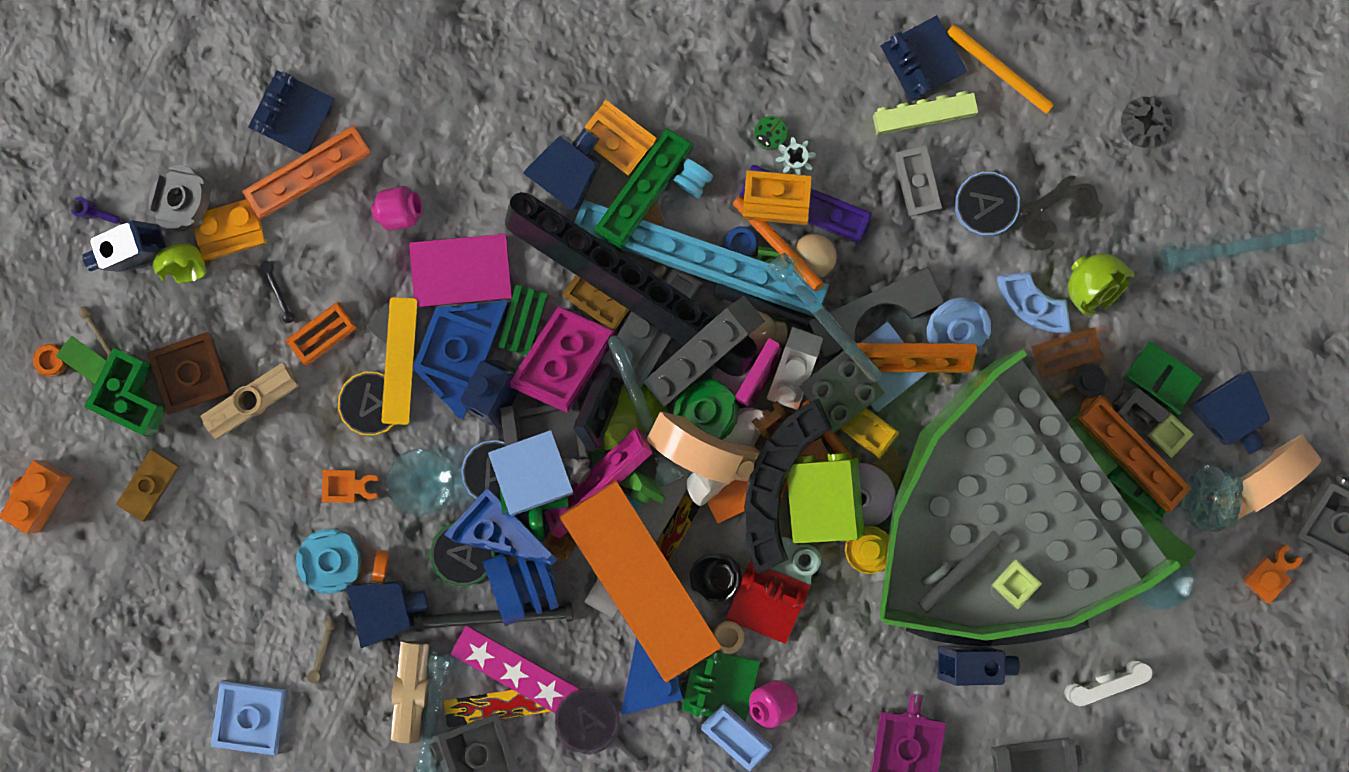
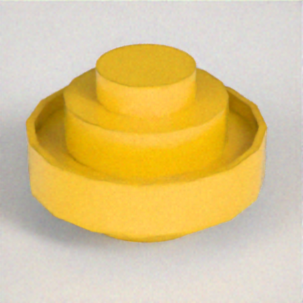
M864 526L865 536L858 540H846L844 550L846 559L852 568L861 573H878L885 569L889 536L878 527Z

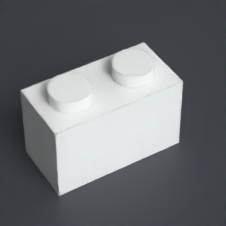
M792 327L767 396L768 400L798 410L804 394L799 385L807 380L812 373L823 341L822 337Z

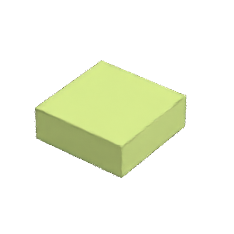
M1169 412L1161 423H1157L1146 437L1168 458H1173L1194 434Z
M1014 560L991 584L1015 609H1019L1042 585L1017 560Z

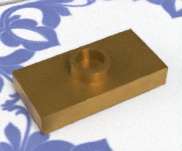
M577 275L574 276L562 294L564 298L607 328L614 330L615 333L630 313L629 309Z
M150 449L115 505L140 521L146 522L180 469V466L154 449Z

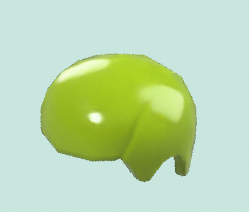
M184 243L171 244L161 249L152 264L154 273L159 275L162 281L169 274L178 284L198 280L207 273L205 262L199 249Z

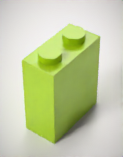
M847 452L827 454L828 459L816 460L815 454L800 455L796 459L787 476L793 543L858 540L865 536L858 457L848 458Z

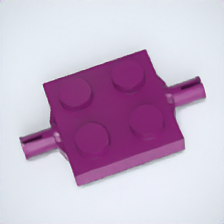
M910 693L907 712L892 713L880 711L870 772L939 771L946 722L928 719L920 714L924 695L917 694L916 697L915 693Z

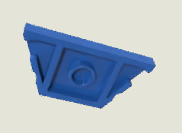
M506 301L436 307L413 369L460 419L464 420L467 410L460 403L461 397L479 363L482 360H487L508 306Z

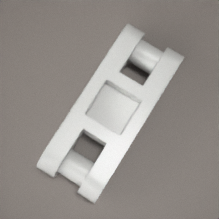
M1132 660L1127 663L1124 671L1116 674L1114 670L1100 673L1095 676L1096 681L1084 686L1070 683L1066 686L1064 694L1066 699L1075 705L1085 706L1148 682L1152 677V669L1145 663Z

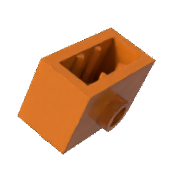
M32 460L23 477L17 478L12 484L9 491L12 495L0 513V518L26 534L39 533L73 477L46 460Z

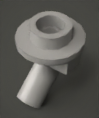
M561 458L571 486L576 483L578 485L583 484L591 473V469L588 468L590 460L587 458L579 460Z

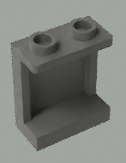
M579 396L568 413L547 405L516 411L513 406L500 408L505 446L551 430L561 458H574L576 460L587 458L590 460V464H592L591 453L596 451L587 450L573 428L583 406Z
M1069 737L991 747L994 772H1079L1078 765L1083 764L1080 746L1075 745V742Z

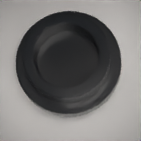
M1086 364L1076 370L1073 376V385L1076 391L1083 396H1097L1106 386V375L1099 366Z

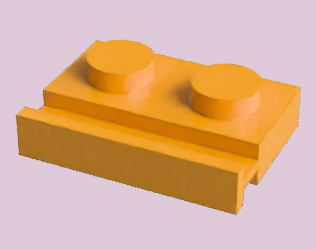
M606 99L585 125V128L600 138L593 151L627 177H630L657 141L655 136Z
M747 170L742 219L807 225L812 176Z
M247 199L206 210L201 226L193 229L204 261L267 244L263 235L261 221Z

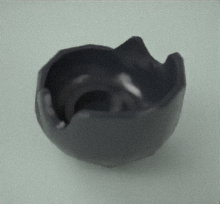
M708 553L694 562L689 573L692 590L697 591L710 602L728 601L738 593L741 587V568L736 560L725 553Z

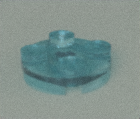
M1206 465L1198 468L1200 471L1195 475H1190L1185 481L1192 489L1181 500L1183 511L1188 512L1192 521H1188L1193 527L1201 531L1219 532L1226 528H1233L1237 524L1238 514L1241 509L1242 480L1224 467ZM1209 494H1214L1213 505L1211 501H1208Z

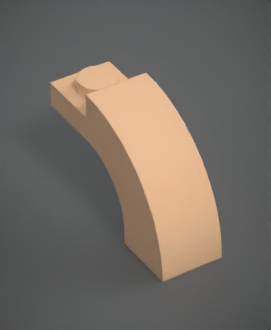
M664 412L659 413L646 439L657 451L683 468L705 478L725 484H730L732 479L748 482L754 470L757 457L760 454L756 447L720 440L700 430L686 417Z
M1302 433L1275 449L1272 455L1263 463L1215 492L1211 498L1229 523L1232 524L1254 510L1255 512L1261 510L1287 493L1305 479L1320 464L1322 459Z

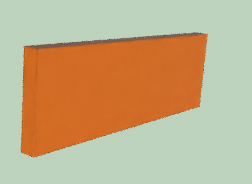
M616 480L559 515L665 683L722 648Z

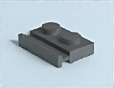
M631 312L601 363L611 364L615 372L643 387V381L649 377L672 338Z

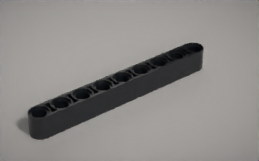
M520 192L511 197L505 216V226L511 233L680 344L685 345L717 317V315L533 195ZM748 336L717 361L714 366L728 375L742 376L747 372L756 354L757 345Z

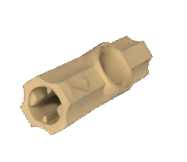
M282 362L249 385L238 388L232 396L200 417L208 432L217 440L251 417L262 414L268 406L299 387V384L292 371ZM253 392L256 395L257 403L253 409L247 410L243 404V399L247 393Z
M401 641L398 675L394 678L392 688V705H394L391 731L392 741L399 743L420 742L423 708L426 707L429 693L427 669L430 643Z

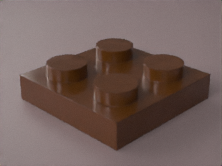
M205 332L147 352L166 413L169 415L232 394L211 332Z

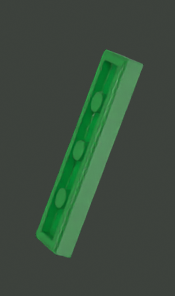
M666 128L594 228V233L622 250L693 150V143Z

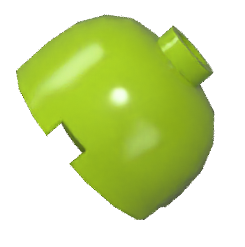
M1102 253L1094 254L1089 258L1085 255L1072 265L1071 269L1073 272L1069 277L1067 290L1070 299L1085 317H1092L1096 315L1093 309L1100 304L1103 309H1106L1123 294L1130 285L1126 278L1128 276L1134 277V272L1115 255Z

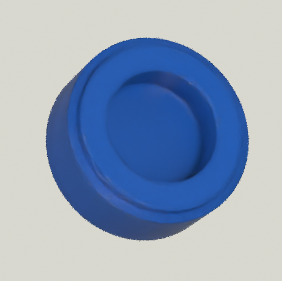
M745 226L733 228L727 234L725 240L726 249L748 257L755 253L758 245L757 236L754 231Z

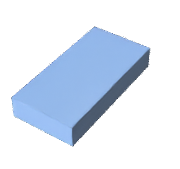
M724 703L701 725V730L749 772L772 750V745Z

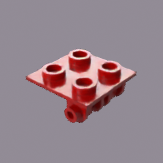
M750 560L743 575L741 587L733 599L726 620L786 644L800 609L802 610L805 604L806 595L811 585L771 568L757 574L753 562Z

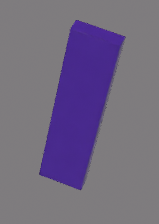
M753 164L750 168V171L770 172ZM745 183L740 193V196L743 197L745 192ZM811 188L808 224L859 244L872 213Z

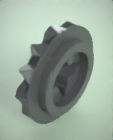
M1141 96L1131 101L1123 110L1121 129L1126 139L1133 145L1141 148H1152L1163 143L1173 129V114L1167 108V103L1161 102L1155 96ZM1151 110V120L1160 125L1150 126L1144 134V123L1136 118H1144Z

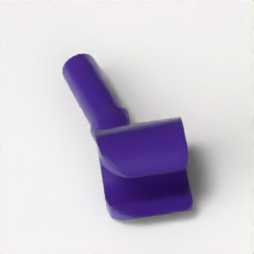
M75 198V200L83 202L85 208L80 213L71 210L73 215L82 219L95 217L115 224L119 223V216L96 208L93 202L85 198Z

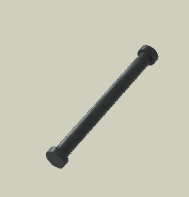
M565 602V606H558V608L550 610L549 607H541L542 613L539 615L533 608H524L525 620L519 622L566 619L567 622L573 621L572 602ZM499 610L423 615V612L415 613L416 632H424V628L503 623Z

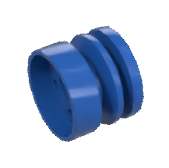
M503 554L482 561L504 626L525 620L524 604L528 602L531 603L538 615L541 614L542 608L539 598L545 597L550 610L558 608L556 600L557 587L549 564L532 560L525 561L524 558L516 557L517 565L510 566Z

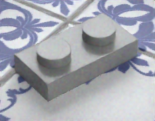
M927 145L896 152L894 158L908 216L912 217L941 210L942 206Z

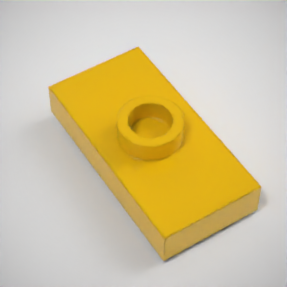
M867 408L839 428L841 432L879 460L899 436V431Z

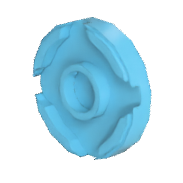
M322 529L310 534L302 543L296 555V568L301 580L311 589H314V591L322 594L337 593L347 589L348 586H351L357 580L362 568V553L358 543L348 533L338 529Z

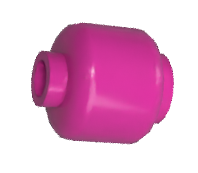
M407 186L378 192L375 204H372L371 207L375 222L380 223L388 231L416 225L423 211L418 193L412 192Z
M772 680L751 693L749 698L750 714L760 725L766 728H775L795 716L798 707L797 693L792 686L785 682Z

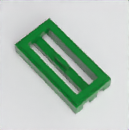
M518 285L515 286L498 345L499 348L522 355L528 354L534 344L548 294ZM523 294L526 295L517 330L513 343L508 344L520 297ZM534 297L539 300L525 348H522L519 345Z

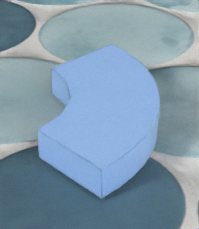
M1031 272L997 277L998 286L1004 301L1022 321L1045 332H1071L1067 300L1053 299L1043 294L1034 284Z

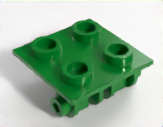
M715 651L691 667L681 710L691 712V715L697 717H710L724 703L746 722L749 698L754 689L760 661Z

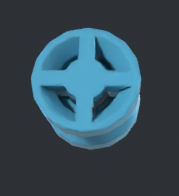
M687 159L683 164L684 170L681 174L675 176L673 182L690 195L700 198L703 194V186L705 183H710L714 176L696 162Z

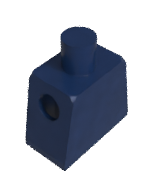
M585 127L575 141L565 135L559 136L525 169L523 174L571 210L578 209L601 165V162L590 154L600 138Z
M132 220L91 239L93 250L84 253L82 259L85 267L90 272L97 269L121 272L153 261L158 252L167 246L158 224Z
M482 360L470 379L460 403L471 416L499 430L502 425L500 408L512 406L519 392L510 386V380L517 369L499 360Z
M1250 371L1237 374L1188 405L1223 445L1233 444L1240 440L1248 454H1252L1266 445L1257 428L1267 423L1270 417Z
M404 581L355 584L347 587L360 648L367 647L413 627L412 613L429 609L425 590L407 594Z
M938 646L937 679L956 686L1003 685L1005 683V676H1017L1019 674V658L1017 656H1005V652L992 647Z

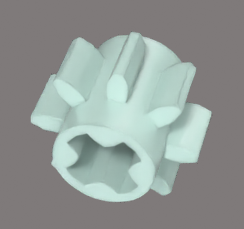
M791 137L788 147L782 144L779 145L778 149L784 155L783 157L776 158L775 164H783V174L792 172L795 175H800V171L803 169L808 172L812 171V166L807 163V160L815 158L816 153H808L806 148L809 141L806 140L801 145L796 143L794 137ZM799 152L802 155L800 158L802 164L798 161L794 165L791 164L788 153L795 155Z

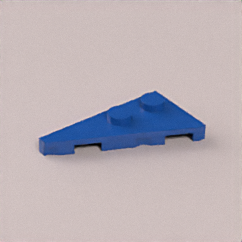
M488 488L445 533L446 537L453 542L549 565H553L558 560L516 515L502 514L501 500Z
M637 638L621 709L622 715L685 699L679 675L665 683Z

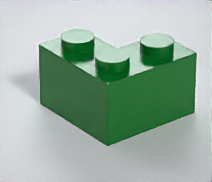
M113 348L84 407L143 436L155 435L166 412L164 405L139 393L151 370L150 362L125 350Z

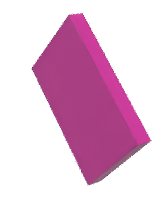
M506 234L409 243L414 298L417 300V308L512 299Z
M558 306L511 378V388L568 413L615 339V331Z
M768 338L735 396L739 404L745 408L754 407L781 360L780 345Z

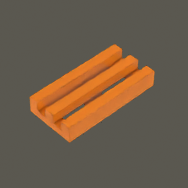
M336 302L285 341L302 364L307 367L358 329V327L344 311L342 305ZM336 312L339 314V318L301 346L296 344L297 341ZM345 322L347 326L307 356L304 355L305 351Z

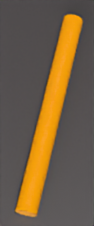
M953 24L947 31L949 37L1042 112L1047 114L1054 106V103L956 24Z

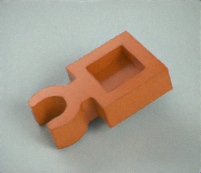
M322 470V502L356 503L357 494H361L366 499L379 498V493L368 492L367 483L369 481H380V477L377 475H366L361 480H357V470Z
M1281 545L1276 549L1273 562L1269 558L1263 557L1242 580L1265 603L1270 604L1291 582V579L1285 573L1288 570L1298 568L1303 561L1299 556L1294 557L1289 563L1285 561L1284 555L1290 549L1288 545Z

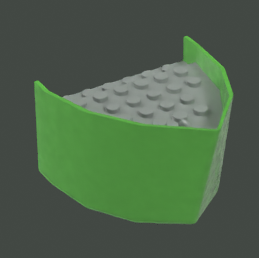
M1023 349L998 358L974 375L920 432L893 503L880 606V619L883 623L986 641L1073 627L1154 587L1181 567L1178 561L1166 559L1106 475L1118 467L1114 459L1075 421L1080 413H1076L1068 420H1065L1022 361V358L1027 356ZM994 530L1003 541L929 613H926L918 603ZM1014 560L1020 562L1042 583L1019 609H1015L991 586Z

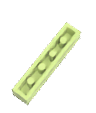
M968 91L956 93L955 97L949 98L948 95L936 97L937 100L934 101L922 99L914 105L902 103L894 109H889V107L879 108L873 115L876 134L882 135L976 116L978 109L975 94H968Z

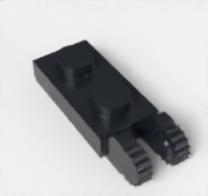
M609 363L601 364L592 374V385L573 427L587 450H597L600 448L619 402L618 398L623 385L617 377L614 378L612 376L614 369Z

